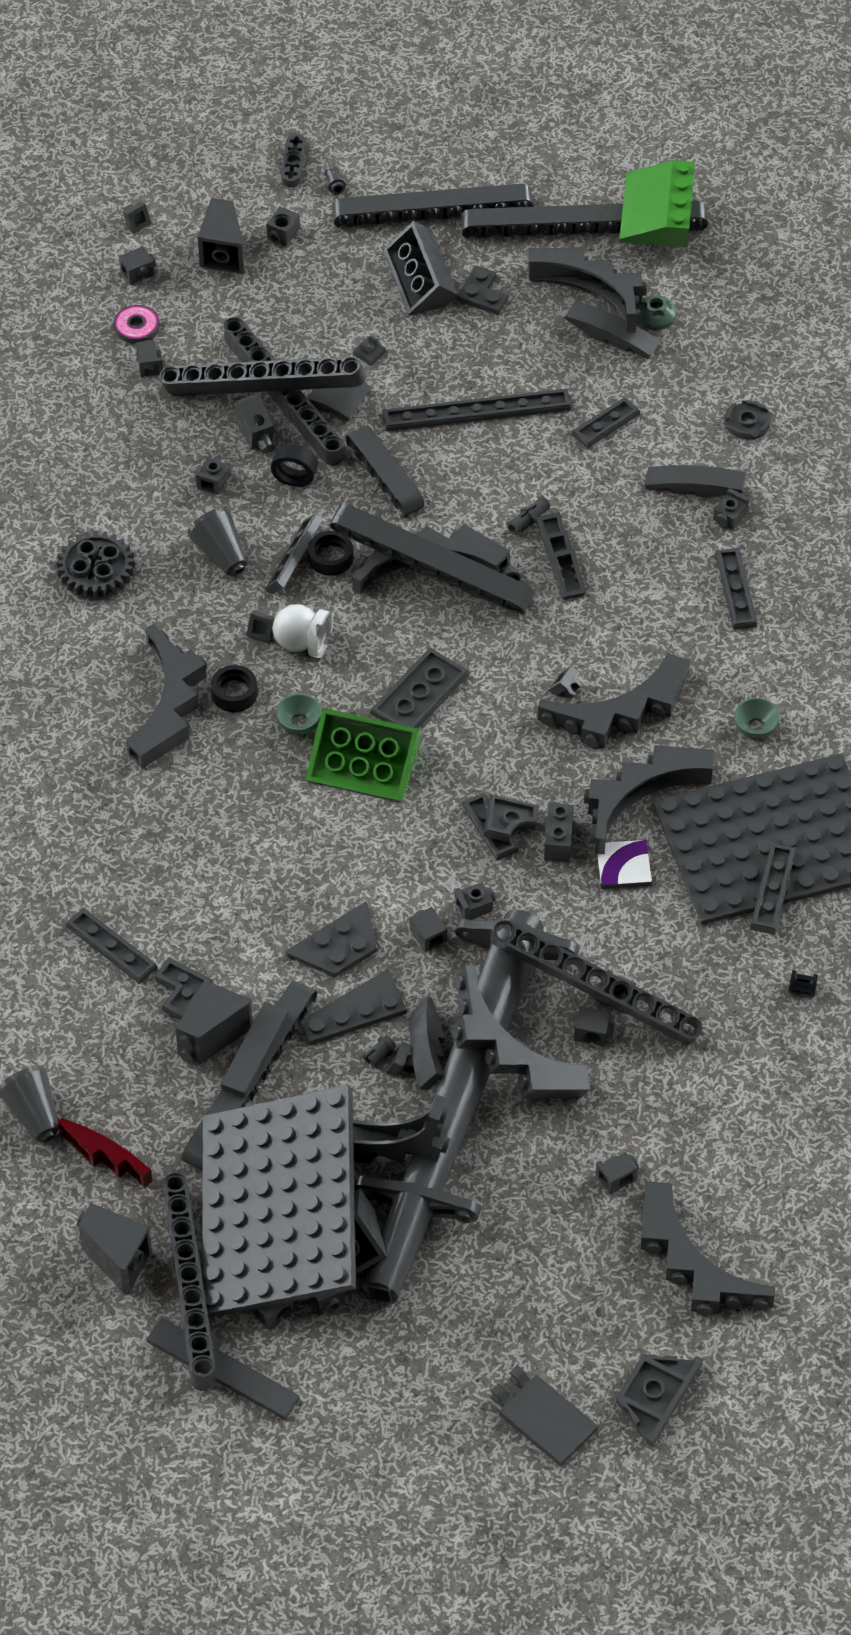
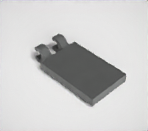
M516 1365L509 1372L511 1375L509 1380L521 1390L512 1398L507 1390L498 1383L491 1390L493 1395L490 1398L502 1407L499 1411L500 1417L559 1466H562L598 1430V1425L537 1374L532 1379H529L525 1371Z

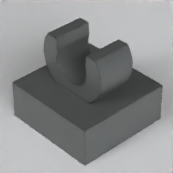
M145 203L131 204L123 209L127 228L132 233L151 224Z
M370 335L353 350V355L372 366L386 352V347L379 344L378 339Z
M258 611L251 612L246 635L269 643L273 637L272 626L275 617Z
M571 665L559 673L548 691L554 695H559L563 692L565 697L573 698L576 693L571 689V686L576 689L582 686L578 679H574L579 671Z
M401 1042L394 1052L386 1072L387 1074L397 1076L401 1070L413 1073L412 1055H408L412 1045Z

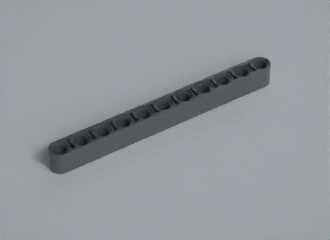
M692 201L689 230H693V228H702L704 230L708 226L706 205L701 201ZM623 203L468 209L461 214L462 235L464 238L471 236L489 238L490 236L498 235L499 237H513V235H558V233L571 235L581 234L580 232L598 234L612 231V233H620Z

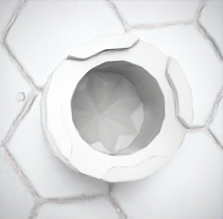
M290 604L280 610L275 616L272 626L274 638L281 647L290 652H303L308 649L309 656L322 658L328 646L323 644L327 632L332 633L333 614L323 609H320L315 614L307 606Z

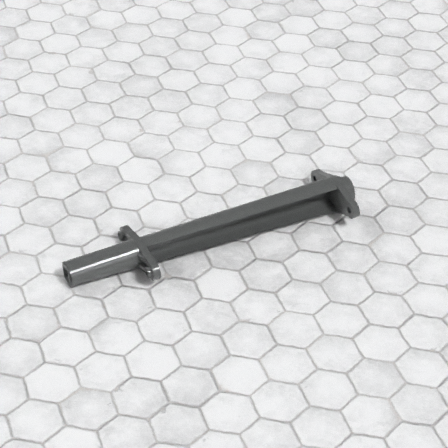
M515 909L505 914L503 920L511 921L578 956L580 948L575 942L544 932L541 920L535 915ZM462 919L456 926V936L463 941L489 949L478 977V987L490 1012L508 1032L534 966L492 944L490 934L495 924L499 921ZM497 930L499 938L508 939L510 937L507 930ZM529 941L520 942V947L524 951L533 950L532 944ZM552 953L543 954L544 960H556ZM456 1040L454 1041L443 1071L444 1076L440 1079L429 1110L432 1108L436 1094L447 1098L444 1108L448 1109L444 1125L449 1127L446 1137L451 1138L446 1154L441 1152L438 1161L412 1154L403 1181L358 1176L355 1179L354 1191L360 1188L368 1201L372 1199L391 1206L381 1232L387 1257L368 1268L362 1286L369 1299L391 1304L398 1300L432 1217L456 1219L462 1223H471L478 1220L481 1212L479 1204L473 1200L443 1192V1189L490 1076L489 1066L485 1062L486 1049H457Z

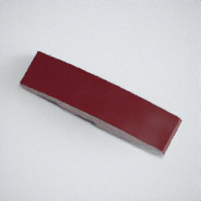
M63 1118L58 1120L59 1133L93 1167L100 1161H103L118 1177L128 1171L144 1188L152 1183L151 1169L131 1152L110 1138L88 1127Z

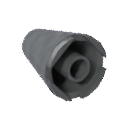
M223 508L224 511L222 512L213 509L193 522L195 527L192 531L190 528L188 529V536L226 575L232 574L237 576L245 570L247 561L232 515L227 508Z
M38 1066L40 1070L33 1071L32 1067H29L4 1080L6 1085L3 1088L0 1086V1097L36 1141L42 1140L45 1143L57 1136L56 1133L59 1131L57 1115L46 1069L43 1066Z

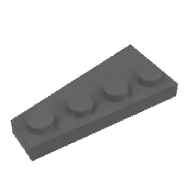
M387 969L302 1019L300 1025L309 1045L406 1014L407 1009L391 973Z

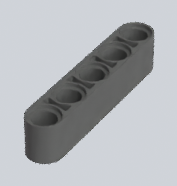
M368 425L346 435L347 445L354 449L355 452L353 453L358 460L364 462L367 466L365 469L372 478H376L379 482L377 483L384 493L389 495L391 498L389 499L396 509L399 508L403 514L401 515L402 517L424 507L425 504L420 491Z

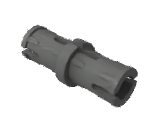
M540 496L530 506L522 508L519 515L507 522L508 530L517 535L529 524H534L538 516L551 508L548 499Z

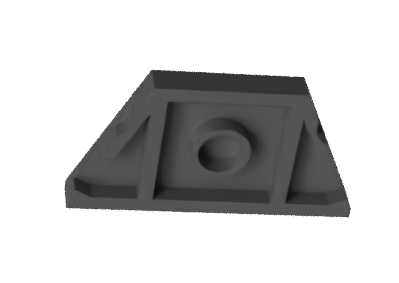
M366 902L362 903L285 951L286 956L290 959L295 958L302 961L311 968L320 969L332 977H337L377 952L368 904Z
M642 1354L616 1397V1403L649 1446L653 1447L702 1366V1358L694 1357V1360L677 1359V1356L666 1355L658 1357L656 1355Z

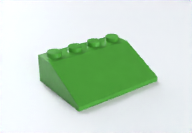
M672 160L626 173L619 242L688 247L695 162Z
M322 708L305 780L402 802L418 755L422 732L418 728Z

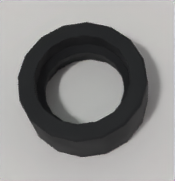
M285 444L279 447L271 462V472L279 482L297 487H305L311 484L318 468V460L309 449L295 444ZM284 462H294L301 465L305 470L293 469Z
M328 530L315 535L309 542L308 561L316 572L322 575L335 576L344 573L353 564L354 549L350 538ZM336 545L345 551V555L340 559L328 561L319 558L317 551L323 546Z
M230 665L219 669L211 680L213 702L217 707L228 712H241L250 708L256 702L258 696L256 676L248 668L239 665ZM239 680L248 684L249 690L240 696L231 697L221 693L220 687L228 681Z

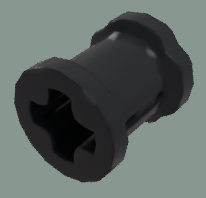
M792 970L788 993L796 991L810 994V997H814L818 974L809 976L798 974L796 970Z

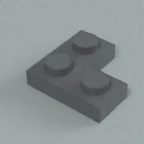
M476 265L458 293L457 301L499 315L508 300V295L490 289L496 278V272Z
M169 957L154 976L155 982L173 990L162 1005L163 1012L181 1020L204 980L212 983L211 978Z

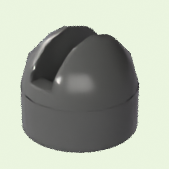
M505 566L500 571V573L520 581L521 579L518 570L513 566Z

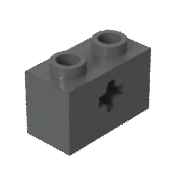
M549 803L544 860L570 862L574 805Z

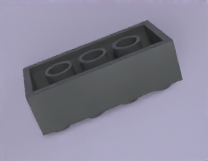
M412 221L383 249L408 315L443 308L458 295L431 229Z

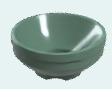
M661 295L648 296L643 298L642 305H639V324L645 328L652 330L665 329L676 320V307L666 297ZM653 302H659L663 306L661 308L655 309L652 308L650 304Z
M292 694L281 700L278 704L276 715L279 725L285 731L292 734H305L313 731L319 725L322 711L319 702L312 696ZM296 716H303L307 719V722L302 726H296L292 723V720Z
M750 698L737 706L734 716L735 725L745 736L756 739L765 738L776 731L779 725L780 714L778 708L769 700ZM753 720H759L764 726L760 730H754L750 728L749 723Z

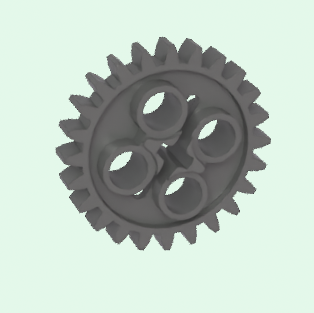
M97 531L94 532L93 536L85 532L84 538L76 535V542L68 540V547H61L62 553H58V561H56L58 578H61V584H67L68 591L74 589L75 595L84 592V598H87L91 593L94 599L97 598L98 593H102L104 598L107 597L108 591L116 594V587L123 590V582L130 583V576L134 575L133 568H135L133 551H130V545H125L123 538L117 541L116 534L109 538L107 531L102 536H99ZM92 567H94V576H93V578L91 579L92 574H93Z

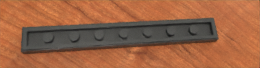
M558 389L383 409V418L386 431L565 411L571 410L568 389Z

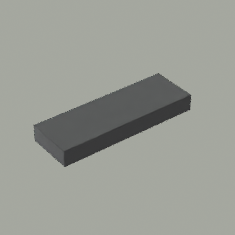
M624 397L574 429L572 436L588 449L640 415V410Z
M485 793L462 801L464 810L495 860L519 851V847L512 836H510L508 842L483 837L489 800Z

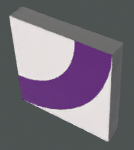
M646 840L608 842L605 845V854H597L601 889L652 886Z

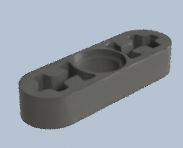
M300 134L290 135L286 139L281 182L287 187L298 186L302 179L306 139ZM295 143H298L297 150H293ZM290 159L299 160L296 164H291L288 161ZM290 171H294L293 178H289Z

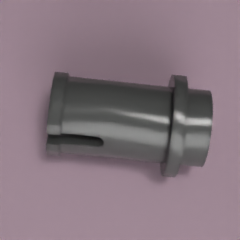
M333 166V170L332 167H329L324 172L329 183L328 189L333 194H341L346 186L345 181L341 179L337 167Z
M388 1035L380 1036L378 1043L363 1055V1059L368 1064L371 1062V1066L374 1068L388 1053L392 1054L394 1052L396 1044Z

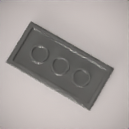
M429 648L373 706L370 714L381 721L419 728L469 675V671L434 649Z

